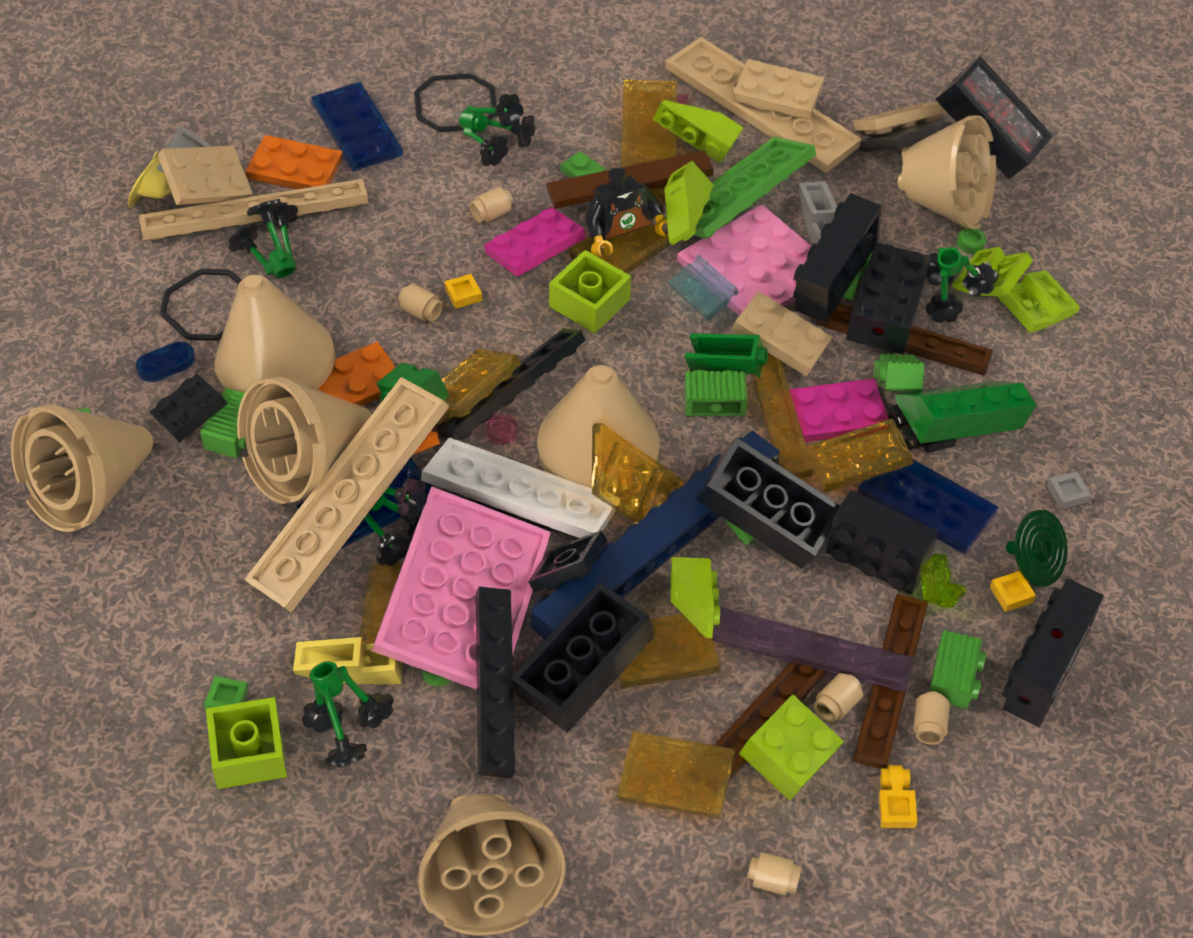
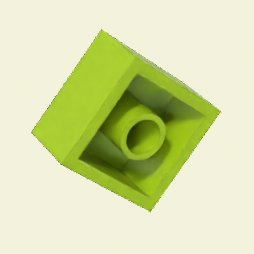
M584 250L549 283V307L596 334L630 300L631 276Z
M792 694L747 741L739 754L779 792L791 800L832 757L844 741Z
M275 697L205 708L212 771L217 789L287 777L280 719Z

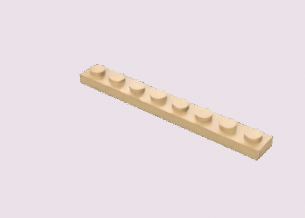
M363 179L142 214L139 215L143 240H158L168 236L188 235L192 232L217 230L235 225L243 226L248 223L263 221L261 215L248 216L246 212L249 211V208L269 200L280 199L281 202H285L288 205L297 206L298 217L308 213L328 212L332 209L369 204L368 195Z

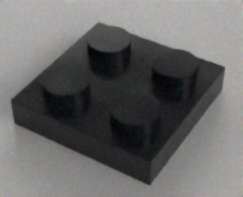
M195 374L193 377L183 381L180 387L171 395L161 399L150 413L180 443L228 403L200 375Z
M600 530L548 550L528 581L534 593L545 588L549 591L554 590L562 585L564 581L572 578L580 580L589 575L592 571L591 567L601 556L600 552L607 542L603 532Z

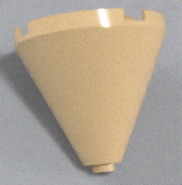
M261 275L247 276L238 285L215 356V372L224 391L225 388H230L245 393L254 382L270 377H284L317 390L328 379L335 364V348L330 333L319 321L267 278Z
M598 365L590 368L546 415L538 431L537 448L539 460L545 472L601 492L613 491L614 495L637 487L652 473L659 458L660 437L652 418L617 373L608 366Z
M270 377L256 381L245 392L240 403L237 419L238 439L245 438L249 455L242 457L246 470L257 488L269 499L281 504L305 500L322 481L326 473L372 414L362 406L284 377Z
M41 405L30 409L27 415L20 416L15 424L11 439V459L15 478L18 484L26 483L32 496L26 502L45 524L63 532L76 531L89 526L98 518L151 453L153 438L150 432L140 425L58 405Z

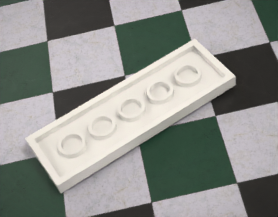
M450 437L422 470L421 481L436 487L452 491L466 498L474 499L578 538L600 530L603 531L616 512L620 499Z

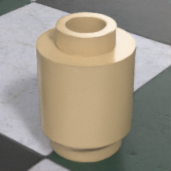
M498 186L476 196L474 201L469 204L470 211L478 223L483 221L487 223L511 212L513 199L508 190Z
M415 283L405 286L398 296L400 309L424 322L427 320L430 322L437 320L443 309V302L439 300L437 295Z
M838 674L817 695L814 708L818 715L830 723L841 720L863 698L861 683L852 675Z
M927 692L916 700L913 730L916 733L917 740L924 744H939L948 733L950 702L938 692Z
M761 852L759 858L752 857L747 878L753 879L752 887L784 896H786V893L796 894L802 866L794 864V860Z

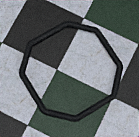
M471 73L432 76L414 92L416 117L422 123L439 132L464 131L460 125L440 127L424 118L421 114L419 93L434 81L471 78L489 88L491 106L496 107L494 86ZM489 114L486 117L492 119L496 114Z
M199 269L164 291L160 314L184 338L189 340H220L223 331L217 335L189 334L166 313L170 293L201 274L228 275L238 285L242 279L231 270Z

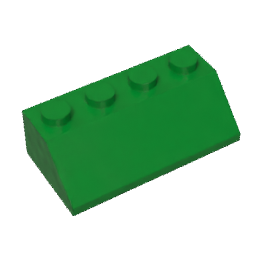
M990 381L923 390L922 392L900 393L894 397L921 444L1018 430L1024 427L1036 407V403L1023 383L1008 381Z

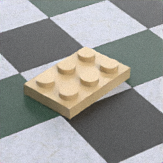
M747 59L733 91L732 101L810 119L823 87L824 77Z
M929 102L853 120L855 131H864L865 135L883 134L891 132L893 128L916 126L917 122L940 120V114L947 112L938 102Z
M234 145L162 149L157 154L176 205L222 202L247 198L253 195Z
M759 291L731 328V330L739 335H760L762 344L767 348L769 354L806 377L833 338L822 329L815 327L796 313L775 302L771 297Z

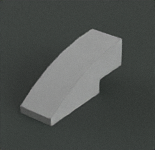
M826 181L799 183L798 187L811 244L819 242L825 224L832 222L837 208Z

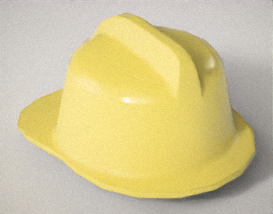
M156 151L151 163L139 176L131 190L128 199V206L130 208L135 206L141 197L162 199L172 193L165 174L157 169L160 163L157 155L158 151Z

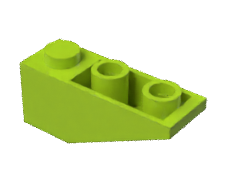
M667 100L662 101L652 119L698 150H705L707 156L719 163L724 160L744 128L722 113Z
M693 161L673 172L665 187L668 238L672 245L682 239L686 241L696 233V225L704 214L702 212L704 206L710 200L709 195L713 183Z
M672 557L670 576L671 602L705 638H713V625L720 624V605H718L717 571H711V559Z

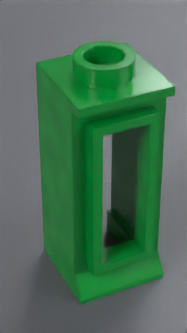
M691 333L690 341L695 353L685 354V360L690 372L695 370L708 372L734 370L739 373L744 371L746 374H756L757 377H760L763 365H766L768 362V350L763 346L760 335Z

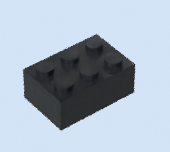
M850 490L833 516L826 553L839 562H846L860 569L867 576H875L889 583L896 590L913 594L929 568L939 531Z

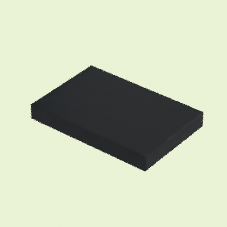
M943 122L899 128L862 140L859 151L893 149L921 141L944 129Z

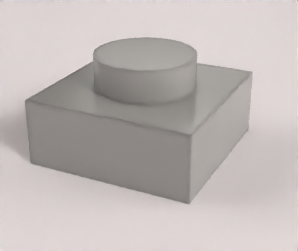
M1078 472L1050 478L1047 487L1060 510L1089 503L1091 494Z

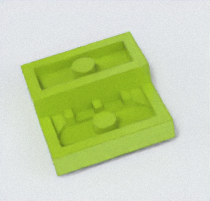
M1001 247L977 251L969 262L972 265L978 266L988 262L999 275L998 280L994 283L993 291L989 294L982 293L980 296L1008 295L1033 262L1030 254L1024 252L1005 256ZM966 267L953 281L952 286L957 290L969 293V290L962 284L963 279L967 276Z
M1046 270L1025 274L1021 283H1016L1008 295L997 296L1030 333L1067 319L1081 308Z

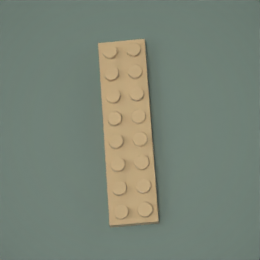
M703 37L698 38L666 60V70L769 137H779L814 145L816 156L808 162L825 173L860 147L862 138L816 109H813L810 119H805L732 101L733 91L745 64Z
M401 377L244 580L292 613L449 408L445 401Z

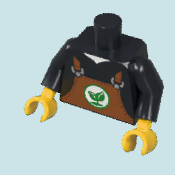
M623 168L611 169L609 171V182L599 185L594 189V198L591 200L585 214L590 237L595 241L591 247V252L597 257L602 256L600 251L601 245L606 256L612 254L613 246L606 240L653 225V219L657 222L655 232L660 236H665V233L662 231V225L664 223L667 224V219H664L662 215L664 211L656 196L645 184L638 183L631 176H626V171Z

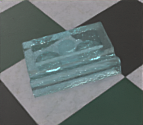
M698 254L692 264L689 263L668 283L678 295L706 320L710 321L730 302V298L739 294L737 287Z

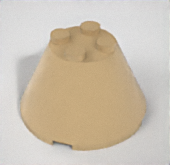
M970 115L910 147H904L902 150L903 167L902 173L898 176L899 189L905 191L909 200L967 229H977L981 226L979 221L981 217L987 218L995 192L996 155H990L988 141H993V137L985 119L979 115Z
M491 794L459 796L452 801L451 808L444 817L422 859L418 874L419 892L427 911L442 920L444 926L451 930L469 935L505 933L529 923L528 917L543 906L545 909L550 906L563 884L565 858L561 845L554 833L540 821L508 803L505 797Z

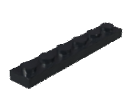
M562 329L438 425L437 429L441 437H450L455 440H463L469 437L475 427L489 421L494 416L493 413L502 406L512 403L517 394L522 390L532 387L536 383V379L544 373L554 370L557 366L556 364L564 357L574 354L577 351V347L586 341L582 331Z
M479 586L476 591L478 775L512 778L515 774L513 683L510 679L513 676L511 590Z

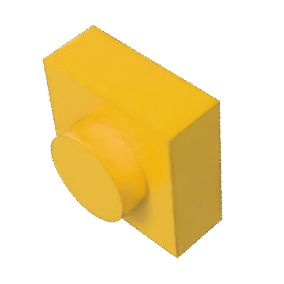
M472 274L444 281L445 291L455 309L482 301V292Z
M1020 571L993 579L990 584V589L1005 612L1034 603L1036 595Z

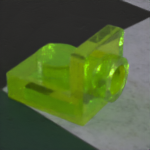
M935 553L920 568L923 601L937 604L940 607L952 608L966 594V586L950 583L951 570L948 568L947 555Z

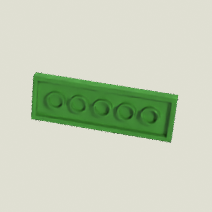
M773 137L712 182L713 187L709 195L710 200L704 206L702 211L704 214L696 225L697 231L694 235L701 238L712 236L715 231L732 221L736 215L752 206V203L760 197L769 193L773 187L786 180L797 169L805 166L809 160L816 156L815 146L779 137Z

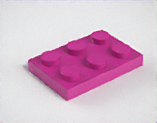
M551 207L543 210L533 218L518 224L515 228L504 234L496 236L493 240L484 244V249L489 257L518 277L584 240L586 234L583 227Z
M874 378L787 390L786 397L801 443L889 431L890 421Z

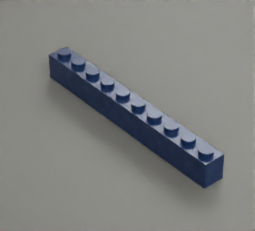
M753 430L743 438H738L778 464L780 450ZM722 454L716 455L710 465L702 472L697 471L694 473L689 482L681 489L673 490L667 500L659 507L654 506L651 508L645 518L637 525L632 524L629 526L623 536L615 543L610 542L603 548L601 556L591 567L592 571L589 575L580 580L572 578L564 581L546 599L542 598L537 601L531 610V628L546 640L599 582L624 598L721 517L695 499Z

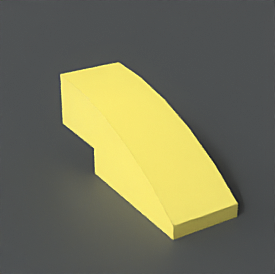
M362 637L297 642L293 672L296 675L310 678L309 674L316 665L325 661H331L338 668L346 666L350 677L357 684L394 685L402 684L403 662L372 651L374 643L365 644Z

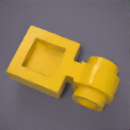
M888 765L887 768H881L880 788L887 790H880L878 796L880 827L916 828L915 790H909L910 770L903 769L902 765Z

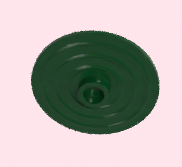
M1034 510L1028 513L1018 526L1015 541H1009L1006 544V551L1011 555H1015L1020 573L1030 584L1038 587L1052 585L1061 576L1067 561L1068 545L1065 530L1059 519L1047 510Z

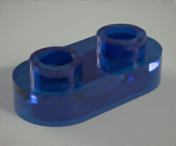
M174 342L146 353L136 361L137 374L143 381L156 382L187 370L195 362L194 349L189 343Z

